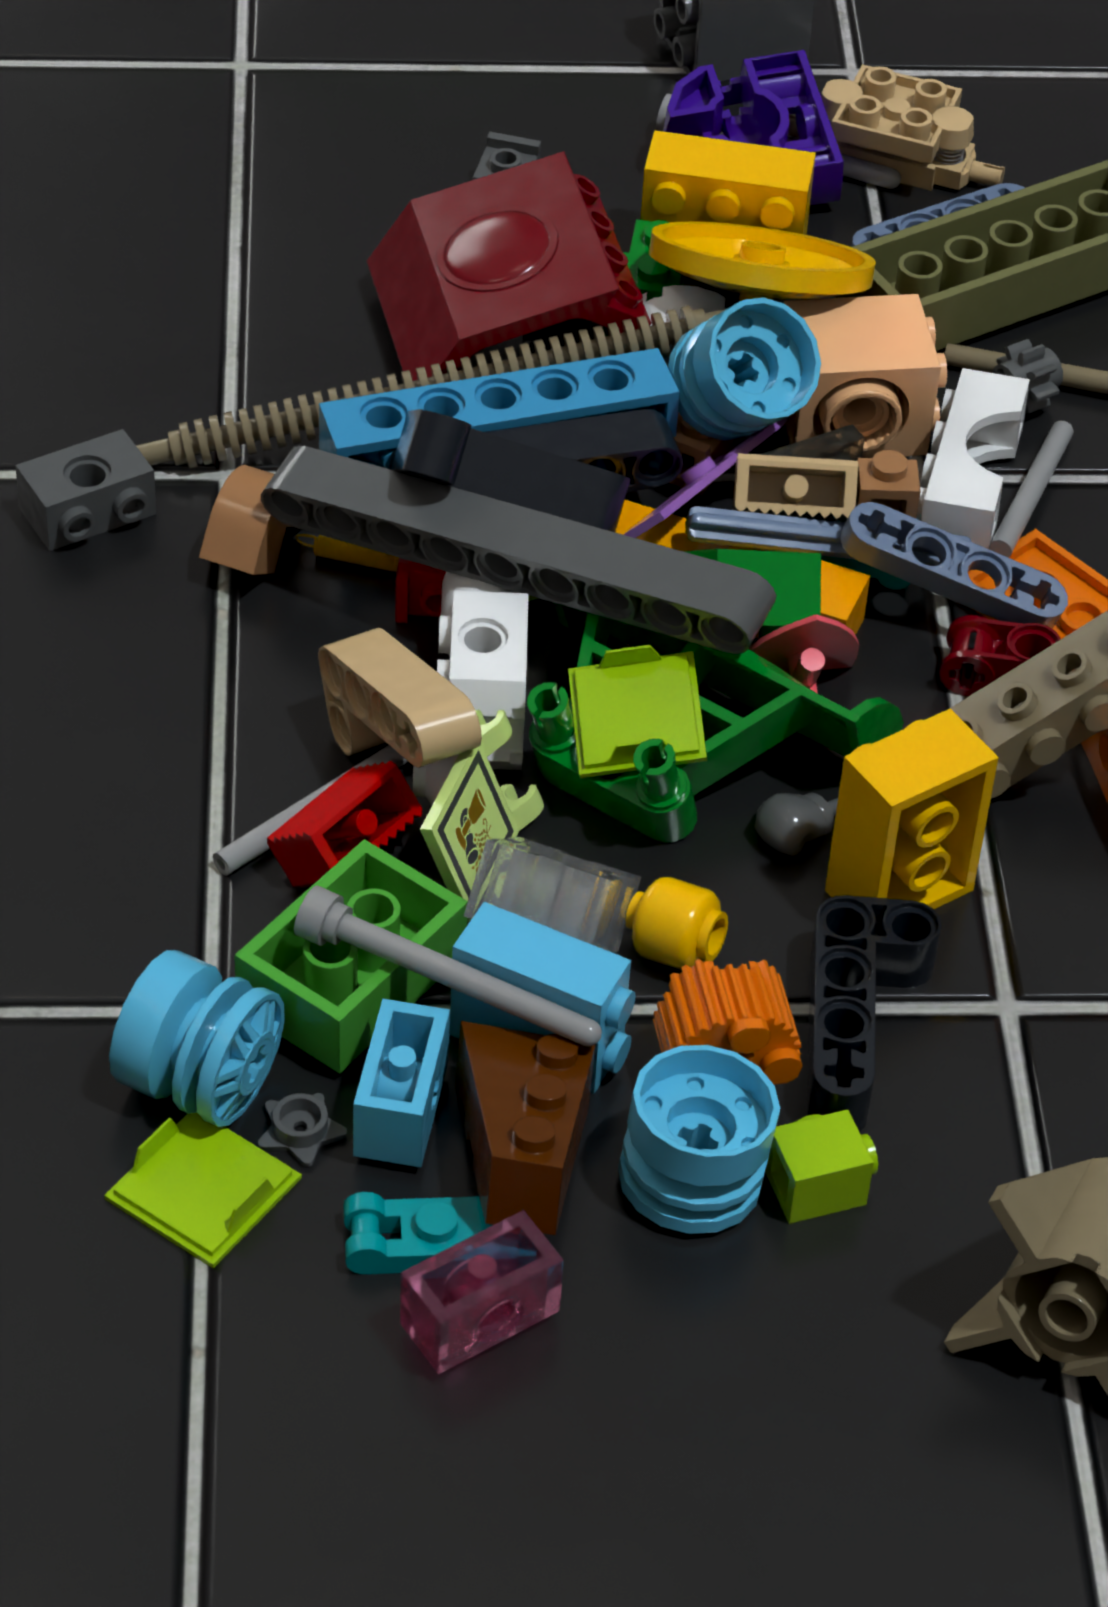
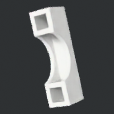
M962 368L956 390L946 389L940 421H936L931 454L927 453L924 462L916 519L951 534L967 536L971 539V542L989 549L997 526L1004 477L985 469L979 464L996 459L1015 458L1024 424L1030 379Z

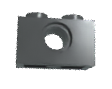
M124 429L15 465L19 509L49 552L156 515L154 469Z

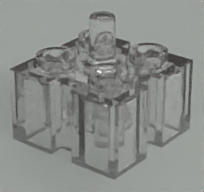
M510 837L507 840L501 838L487 839L464 917L472 919L482 903L487 902L609 952H618L626 928V912L632 897L637 893L641 876L599 862L587 861L569 855L568 852L523 837Z

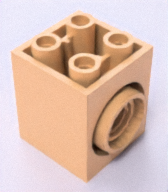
M919 294L784 300V304L800 315L807 323L817 340L821 360L817 388L808 403L791 414L788 421L784 424L792 457L848 460L873 458L877 452L882 450L898 451L904 456L927 455L931 432H934L936 421H940L937 391L938 388L946 386L947 362L944 353L936 352L934 319L931 316L925 317Z

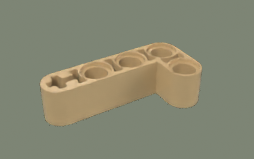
M378 627L319 648V667L329 722L334 738L345 755L350 756L388 743L413 766L420 768L472 750L481 745V727L470 699L384 629Z

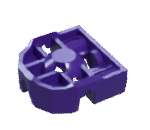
M805 49L743 59L740 77L730 78L729 85L721 86L713 64L698 67L675 84L667 106L663 132L815 152L810 205L840 201L844 161ZM742 103L744 106L739 107V115L731 116L729 109L723 111V106ZM795 114L799 140L787 142L790 124L789 115Z

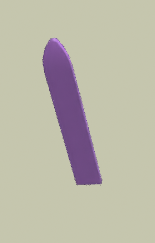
M789 416L745 437L728 453L718 456L715 460L708 456L685 471L680 476L686 485L623 535L636 538L665 520L736 463L738 453L748 454L788 421Z

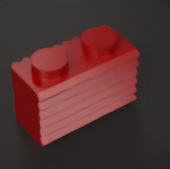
M389 760L386 764L381 762L379 765L374 763L372 766L367 764L364 768L362 766H359L357 769L353 767L267 837V844L294 887H311L362 840L365 839L378 848L388 846L389 839H395L397 832L405 831V825L413 824L414 818L422 816V807L398 766Z

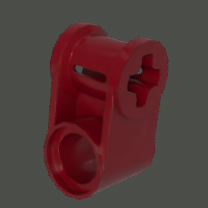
M978 615L959 617L950 624L947 631L946 640L950 652L941 664L940 679L950 691L959 695L970 696L1061 640L1055 630L1039 623L1023 624L987 619ZM972 632L976 633L974 648L968 647ZM967 663L973 664L970 679L965 678Z

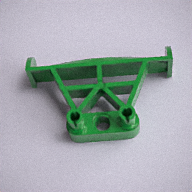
M554 602V608L560 625L569 629L577 618L586 622L577 667L600 664L605 652L612 650L607 647L609 635L632 647L651 645L660 656L693 651L698 687L701 683H704L755 711L742 718L699 695L704 737L708 739L705 741L707 761L676 765V755L672 745L668 743L663 748V740L649 739L642 742L633 754V762L637 771L624 772L621 776L614 779L602 778L604 775L580 778L571 697L569 701L567 692L562 686L557 692V684L547 682L533 688L527 698V706L533 717L529 728V740L542 777L550 784L644 835L663 843L676 842L685 838L693 831L697 822L695 794L796 732L842 756H846L861 745L875 743L901 731L904 724L899 707L881 697L866 699L853 709L848 710L815 693L794 677L749 649L740 654L726 653Z

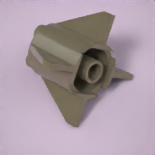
M1108 1157L1088 1159L997 1186L988 1203L1018 1250V1254L1005 1277L953 1325L944 1341L951 1353L1011 1338L1024 1354L1037 1362L1045 1354L1055 1361L1065 1363L1061 1371L1062 1373L1076 1377L1096 1376L1108 1395Z

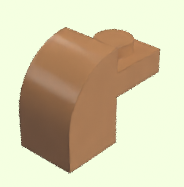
M241 465L229 475L213 505L199 558L252 575L275 572L286 527L292 526L284 524L271 516L261 502V493L274 476L273 473Z

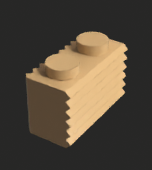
M738 453L735 465L733 510L808 519L815 518L817 520L827 519L828 521L835 522L839 520L846 523L850 513L856 507L858 461Z

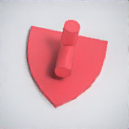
M815 614L787 624L761 637L749 647V650L773 663L786 673H790L792 677L818 694L816 681L821 670L852 668L858 656L859 642L853 630L837 620Z

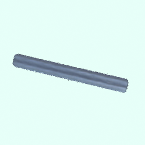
M701 506L691 507L686 517L685 534H687L691 542L781 552L821 553V556L856 560L846 552L840 540L844 522ZM867 527L866 535L875 538L876 531ZM956 535L971 542V539L967 536ZM898 539L893 548L899 550L904 541ZM922 546L912 548L913 554L918 561L929 566L940 565L938 556L929 548Z

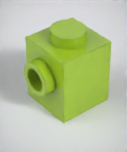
M847 1109L826 1115H808L796 1122L776 1126L765 1173L788 1223L791 1224L867 1205L871 1177L878 1172V1157L872 1139L868 1134L860 1135Z

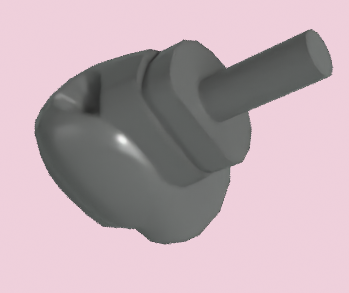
M812 792L805 795L776 793L765 800L758 808L754 826L759 837L775 851L796 856L802 851L805 843L811 842L832 831L838 798L827 802L822 796Z

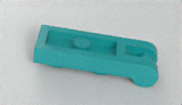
M359 1192L350 1195L343 1204L344 1224L351 1231V1236L345 1243V1263L348 1269L358 1274L544 1268L545 1247L543 1233L485 1224L479 1196L383 1199L380 1195L373 1192ZM400 1233V1239L386 1240L380 1234Z

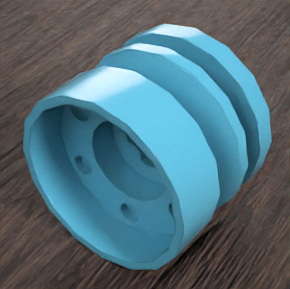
M764 297L742 300L682 335L670 353L668 369L680 391L678 412L683 420L702 435L722 441L745 438L767 425H772L790 416L805 406L818 386L821 368L817 340L805 320L786 304Z
M166 950L153 959L138 977L123 1004L111 1041L109 1052L110 1073L117 1082L154 1099L167 1098L172 1094L173 1102L179 1110L188 1114L198 1113L203 1121L217 1127L229 1126L243 1115L257 1096L270 1072L280 1045L284 1027V1002L278 993L264 987L253 988L248 980L241 977H229L222 982V975L215 966L178 950Z
M711 1045L678 1046L655 1055L639 1071L632 1094L627 1120L628 1127L623 1140V1150L618 1165L622 1192L634 1208L661 1227L687 1234L717 1233L741 1223L757 1205L778 1121L780 1104L774 1084L758 1065L734 1051Z

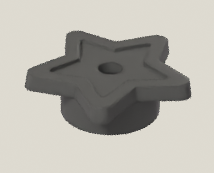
M296 1093L288 1095L280 1101H266L265 1108L272 1125L258 1140V1145L265 1152L288 1151L302 1166L311 1167L319 1148L343 1140L346 1136L347 1128L328 1118L323 1094ZM298 1125H303L307 1129L305 1131H296L294 1128Z

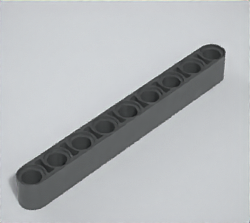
M299 445L293 447L261 493V502L271 516L289 526L519 593H528V595L726 653L740 654L749 649L776 602V593L770 583L759 574L750 570L308 446Z

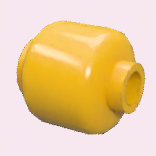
M662 877L656 879L645 892L638 891L635 893L629 903L625 923L626 927L632 930L633 946L640 956L682 971L681 967L684 965L694 966L695 960L700 959L703 962L713 961L717 957L726 938L728 915L726 912L721 911L720 900L710 889L673 877Z

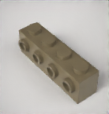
M1108 610L951 707L967 726L999 757L991 798L1001 795L1007 788L1044 765L1056 761L1062 754L1099 731L1108 729Z

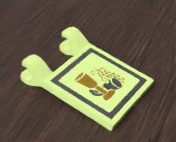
M475 710L481 727V745L458 755L420 828L447 889L468 901L467 922L471 921L485 901L519 831L537 818L544 807L542 797L536 785H530L528 792L518 798L512 784H505L500 787L487 757L504 745L512 735V727L504 710H498L496 717L487 724L482 712Z

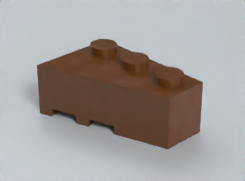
M461 1021L455 1089L458 1100L461 1099L465 1114L464 1129L466 1139L471 1141L473 1150V1170L485 1224L556 1235L589 1109L596 1044L593 1046H583L558 1034L544 1035Z

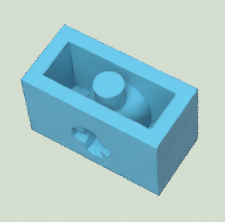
M382 999L353 1104V1156L422 1167L449 1061L450 1009Z

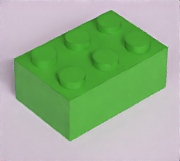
M365 839L234 955L235 977L248 980L253 988L264 987L278 993L284 1002L285 1022L281 1037L339 1074L370 1046L382 999L415 1003L436 981L342 940L337 945L327 942L323 946H319L296 936L294 933L295 919L307 893L316 885L343 896L345 905L352 907L353 916L452 958L453 945L467 926L468 901Z

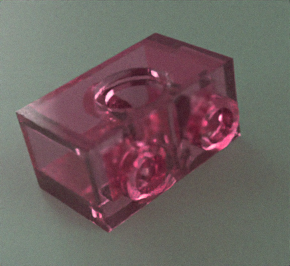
M522 1210L402 1271L400 1324L439 1375L559 1312L564 1260L527 1213Z

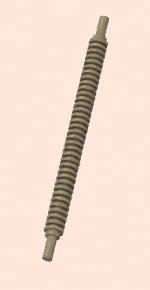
M687 305L680 308L681 319L678 318L675 309L666 310L665 323L660 312L651 314L652 326H649L645 315L637 317V329H634L631 319L622 320V333L619 332L617 323L614 322L607 324L608 336H605L602 326L593 327L592 340H590L587 329L578 331L579 343H575L572 332L563 334L564 346L562 347L558 337L553 336L548 338L549 350H546L543 340L540 339L534 341L535 353L532 354L528 343L519 344V357H516L513 346L504 348L506 360H501L498 349L490 351L491 363L489 364L486 363L484 354L480 353L475 355L476 367L471 366L470 359L467 356L460 358L462 370L457 371L454 360L445 362L447 370L445 374H442L439 363L431 365L432 377L428 378L424 367L416 368L418 380L412 381L409 370L402 371V384H397L395 373L386 375L388 387L385 388L382 386L380 377L372 378V391H368L365 380L357 382L359 394L353 395L350 384L342 385L344 394L342 398H338L335 387L327 389L329 401L654 348L659 349L664 359L670 357L669 345H672L674 349L682 335L726 309L705 313L703 308L691 310V307ZM321 391L312 392L315 403L312 405H308L306 394L299 395V408H293L291 397L283 399L285 411L282 412L278 411L276 401L269 402V415L263 414L261 404L253 406L256 418L249 419L247 408L238 409L241 420L238 422H234L232 411L223 413L225 425L221 426L219 425L217 415L208 416L211 427L208 429L204 428L202 418L195 419L196 431L191 433L188 423L182 422L179 423L180 429L168 432L169 438L139 444L136 447L151 466L174 461L176 466L188 463L191 469L198 467L196 455L200 454L202 455L204 465L212 464L210 453L212 451L217 452L219 462L227 460L225 448L231 447L234 458L242 457L240 445L246 444L248 453L251 455L257 453L256 441L261 440L263 450L268 451L272 450L269 438L276 437L278 448L287 446L284 435L290 433L293 445L302 443L299 431L306 430L308 441L316 440L314 428L319 427V403L323 402Z

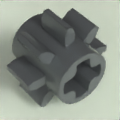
M1029 339L1005 347L1006 356L997 358L996 362L998 365L994 367L993 373L1030 379L1025 410L1027 414L1049 406V397L1059 394L1058 387L1063 381V369L1058 356L1043 344L1032 347Z

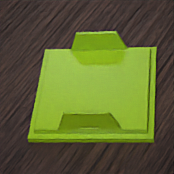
M651 645L607 650L600 664L568 668L580 778L637 771L633 762V754L642 742L649 739L663 740V748L668 743L672 745L676 755V765L707 761L693 651L660 656Z
M190 1113L177 1125L171 1118H168L137 1149L134 1166L104 1195V1199L214 1269L302 1179V1174L225 1126L217 1127L203 1121L198 1113Z

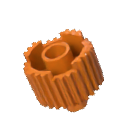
M698 959L695 960V965L692 967L682 966L680 974H670V992L663 994L665 1001H658V1010L653 1013V1024L661 1053L678 1046L711 1045L734 1051L758 1065L775 1085L788 1083L798 1077L803 1066L799 1050L801 1042L781 976L776 972L774 966L769 967L768 962L762 960L760 962L749 961V969L747 964H741L738 968H733L732 964H727L724 969H719L718 966H714L713 961L703 962Z

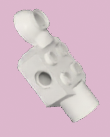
M446 571L442 582L438 653H447L450 655V660L438 659L437 672L470 699L475 710L482 712L486 724L496 717L498 710L505 711L512 727V735L504 745L487 758L492 769L522 770L527 670L528 593H519ZM459 754L420 768L413 766L414 795L416 797H426L432 806Z

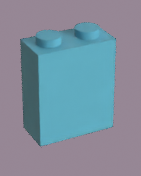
M483 902L453 945L452 959L598 1022L602 1029V1036L595 1047L590 1093L594 1094L608 1071L613 1073L619 1072L630 1050L632 1037L625 1034V1024L630 1017L636 998L635 991L629 989L631 960ZM451 988L450 1035L459 1038L461 1021L544 1035L555 1034Z

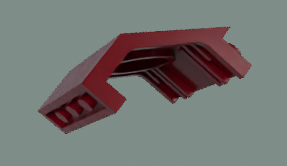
M564 151L410 200L367 260L402 370L410 371L412 381L418 380L416 368L424 367L428 378L432 377L431 365L439 363L442 374L447 373L445 362L454 360L458 371L462 369L460 358L468 356L470 359L472 355L481 349L570 319H587L604 327H607V324L616 322L620 333L623 332L622 320L631 319L634 329H637L636 318L645 315L649 326L652 324L642 301V293L636 286L627 265L628 259L622 252L614 233V224L608 218L600 199V190L587 177L573 174Z

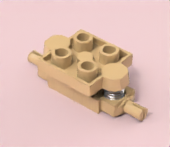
M864 64L860 67L854 81L834 79L826 83L821 93V98L841 154L894 168L901 175V184L932 191L934 184L960 190L970 181L989 186L1002 184L1005 167L976 161L975 144L970 143L974 136V118L970 112L960 108L961 88L945 85L943 82L935 79L916 78L896 73L886 67H872ZM790 114L788 135L799 138L795 115Z

